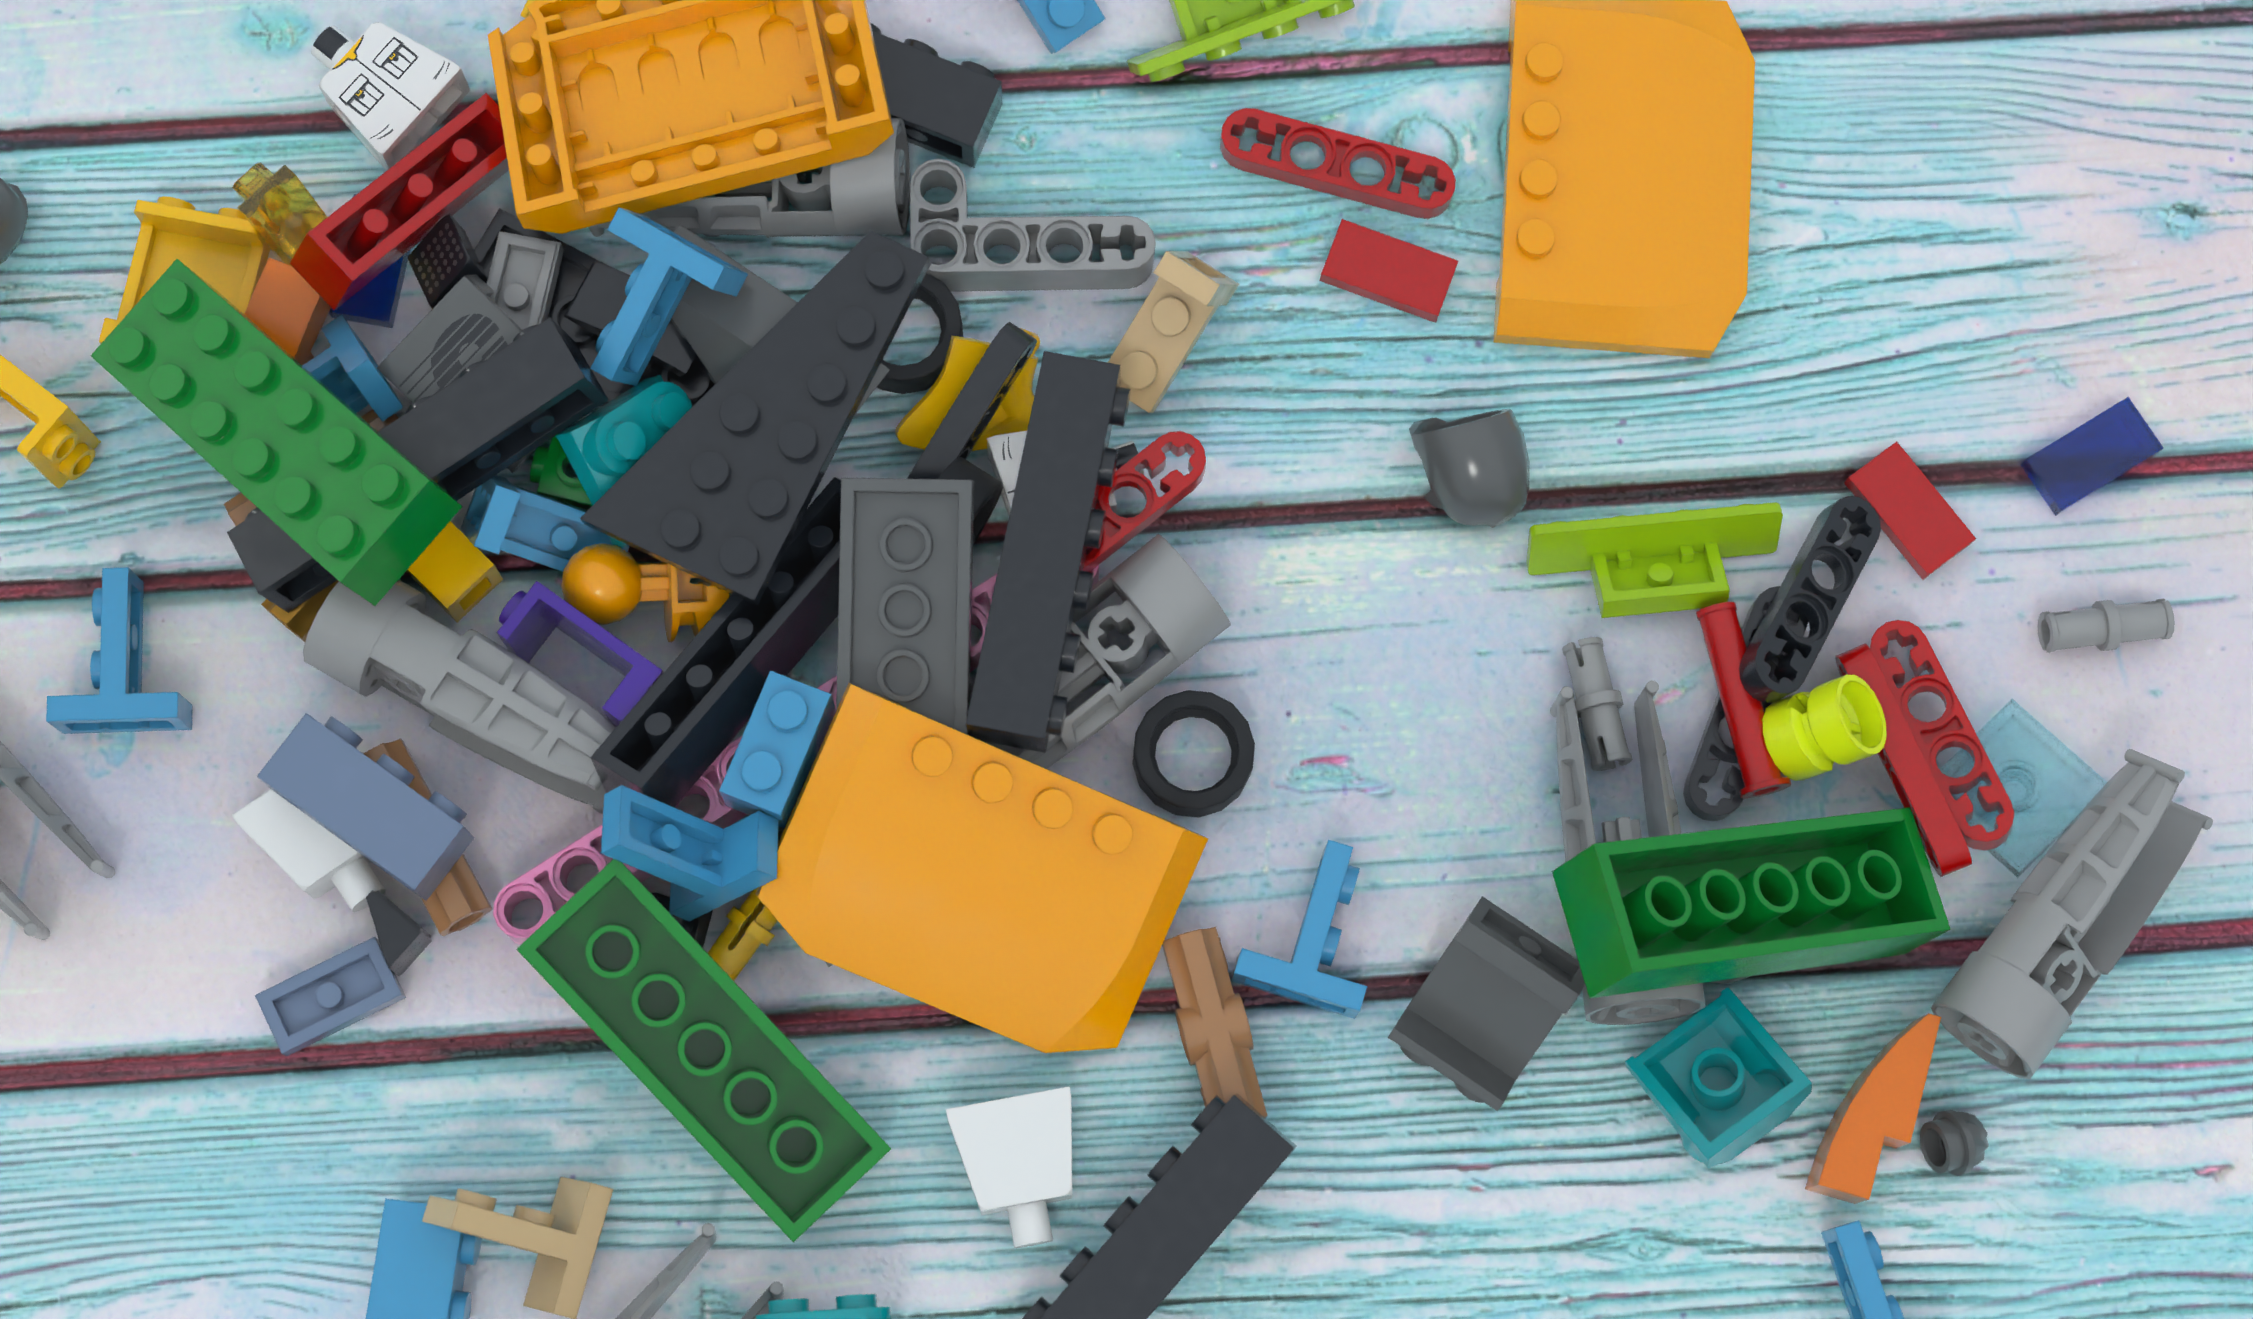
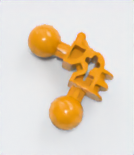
M605 543L586 546L574 554L564 568L561 583L564 600L599 625L620 622L634 611L639 602L663 601L665 631L668 642L675 640L679 626H691L693 634L696 636L730 597L729 592L706 581L691 584L690 579L697 577L663 561L662 563L638 564L633 556L617 545Z

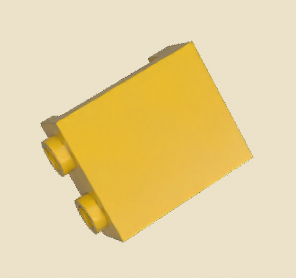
M158 197L157 203L137 200L134 214L140 220L141 227L117 320L104 319L99 338L100 344L176 259L180 260L245 314L251 296L267 263L272 244L261 224L256 222V217L233 208H220L218 214L197 211L191 203L174 197Z
M0 355V396L36 423L35 427L18 445L17 451L50 483L60 489L68 480H75L85 473L94 460V449L101 441L66 404Z

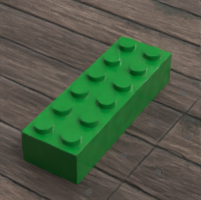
M178 259L172 263L91 355L95 361L332 576L374 606L379 603L463 507L215 288Z
M1911 807L1595 843L1552 871L1589 999L1904 955L1951 930Z
M613 859L516 949L793 1243L891 1150L890 1146L622 862Z

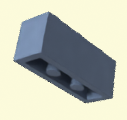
M306 713L257 777L275 793L427 901L474 840L470 832L460 824L467 814L437 791L428 800L414 791L408 785L415 776L387 755L382 754L375 763L356 748L363 739L331 716L325 725H322Z

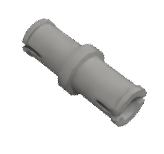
M2165 599L2116 605L2112 600L2096 601L2092 608L2052 613L2049 611L2042 612L2039 615L2037 627L2041 647L2048 653L2055 652L2056 650L2096 646L2100 651L2116 650L2120 643L2159 638L2163 640L2170 639L2174 632L2175 622L2170 602L2168 600L2165 601Z
M1599 637L1578 640L1580 648H1576L1573 642L1563 646L1562 651L1563 655L1566 656L1576 697L1577 717L1581 718L1592 761L1590 763L1593 771L1616 768L1614 761H1618L1619 765L1624 766L1633 760L1628 750L1618 710L1624 704L1621 692L1613 690L1603 651V640Z

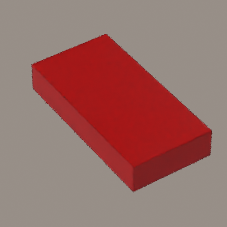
M1342 219L1322 270L1320 281L1436 323L1458 260Z
M1897 441L1849 476L1844 482L1854 496L1864 499L1876 510L1880 519L1881 529L1922 580L1976 540V537Z

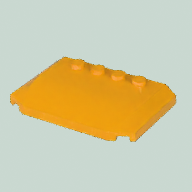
M535 0L527 6L530 15L512 29L502 34L498 27L488 34L515 211L524 229L559 234L612 221L619 207L641 214L866 156L894 134L866 0Z
M1511 0L1508 52H1511L1500 273L1496 283L1493 342L1710 358L1747 295L1755 59L1728 2L1720 0Z
M848 683L778 842L777 879L760 886L756 895L806 954L1043 1053L1117 1048L1208 838Z

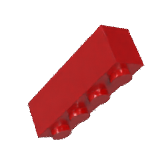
M485 93L306 234L289 264L333 310L337 309L423 240L440 219L448 214L454 215L509 170L499 105Z

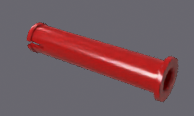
M1723 602L1697 611L1696 616L1701 624L1704 641L1745 788L1739 791L1740 796L1743 799L1755 798L1784 790L1791 786V781L1788 777H1782L1781 771L1774 764L1767 750L1763 736L1762 719L1765 712L1762 702L1753 698L1744 689L1740 680L1739 666L1747 647L1737 617L1735 602Z

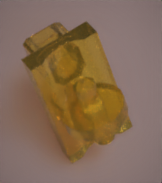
M261 162L256 163L232 187L244 201L237 208L279 261L290 265L289 263L306 234L327 218L296 174L286 165L273 174Z

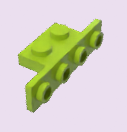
M1169 0L1182 40L1127 60L1130 72L1139 76L1148 74L1150 82L1163 80L1185 70L1183 61L1205 53L1208 61L1219 59L1241 50L1240 39L1262 32L1264 39L1275 38L1299 28L1296 20L1299 17L1318 11L1320 18H1327L1354 8L1355 4L1353 0Z
M1774 502L1537 524L1529 529L1526 564L1530 575L1590 570L1602 618L1703 609L1714 604L1728 602L1730 589L1721 558L1769 554L1777 550L1783 513L1780 504Z

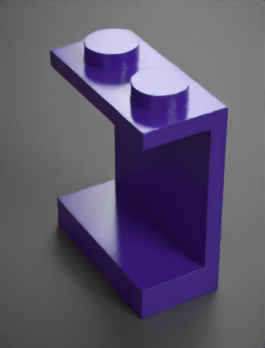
M538 581L534 583L527 594L522 590L518 591L508 601L499 616V622L502 626L497 631V634L510 652L528 663L555 628H558L624 675L625 678L602 707L607 718L616 727L664 673L659 667Z

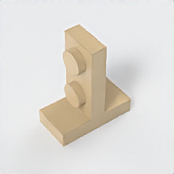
M1188 251L1165 252L1153 272L1159 276L1157 282L1108 363L1120 365V387L1131 389L1129 401L1148 413H1153L1218 306L1227 305L1239 286V283Z
M560 1177L550 1214L516 1205L513 1217L494 1212L496 1198L458 1188L454 1201L429 1196L422 1222L537 1253L538 1256L523 1306L576 1319L613 1189L591 1182Z

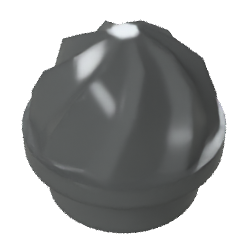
M1945 1110L1937 1113L1933 1121L1926 1122L1922 1126L1920 1131L1921 1150L1926 1162L1935 1172H1949L1956 1176L1967 1174L1974 1166L1984 1160V1151L1989 1146L1987 1141L1988 1133L1975 1115Z

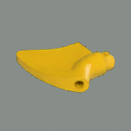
M1020 328L1037 340L1036 346L972 451L987 449V438L1027 431L1034 401L1032 391L1033 378L1038 358L1034 355L1040 345V338L1037 334ZM951 336L943 369L936 382L905 415L895 429V436L902 444L925 450L991 343L972 338Z

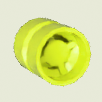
M1844 675L1820 684L1810 692H1799L1773 702L1765 709L1762 719L1763 736L1767 750L1779 770L1793 781H1803L1831 771L1834 762L1837 764H1850L1875 755L1884 748L1887 738L1886 720L1882 706L1870 686L1856 675Z

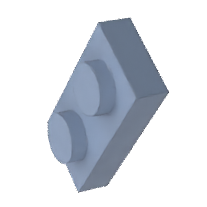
M376 937L364 941L255 995L281 1053L285 1056H289L406 998L395 973L386 964L379 939Z

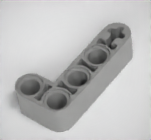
M944 159L928 160L917 167L911 178V249L921 254H925L930 248L939 245L947 246L954 250L956 255L953 260L942 265L931 263L927 271L928 274L946 284L950 291L1130 289L1146 282L1152 273L1156 241L1152 229L1138 217L968 218L965 176L957 165ZM935 187L948 188L955 194L951 201L942 205L931 204L923 198L927 191ZM1069 244L1077 248L1081 254L1073 262L1060 263L1052 259L1048 253L1056 245ZM1093 244H1100V262H1092ZM1008 245L1017 251L1018 256L1010 263L998 264L989 260L986 254L994 246ZM1120 246H1132L1134 259L1122 260Z

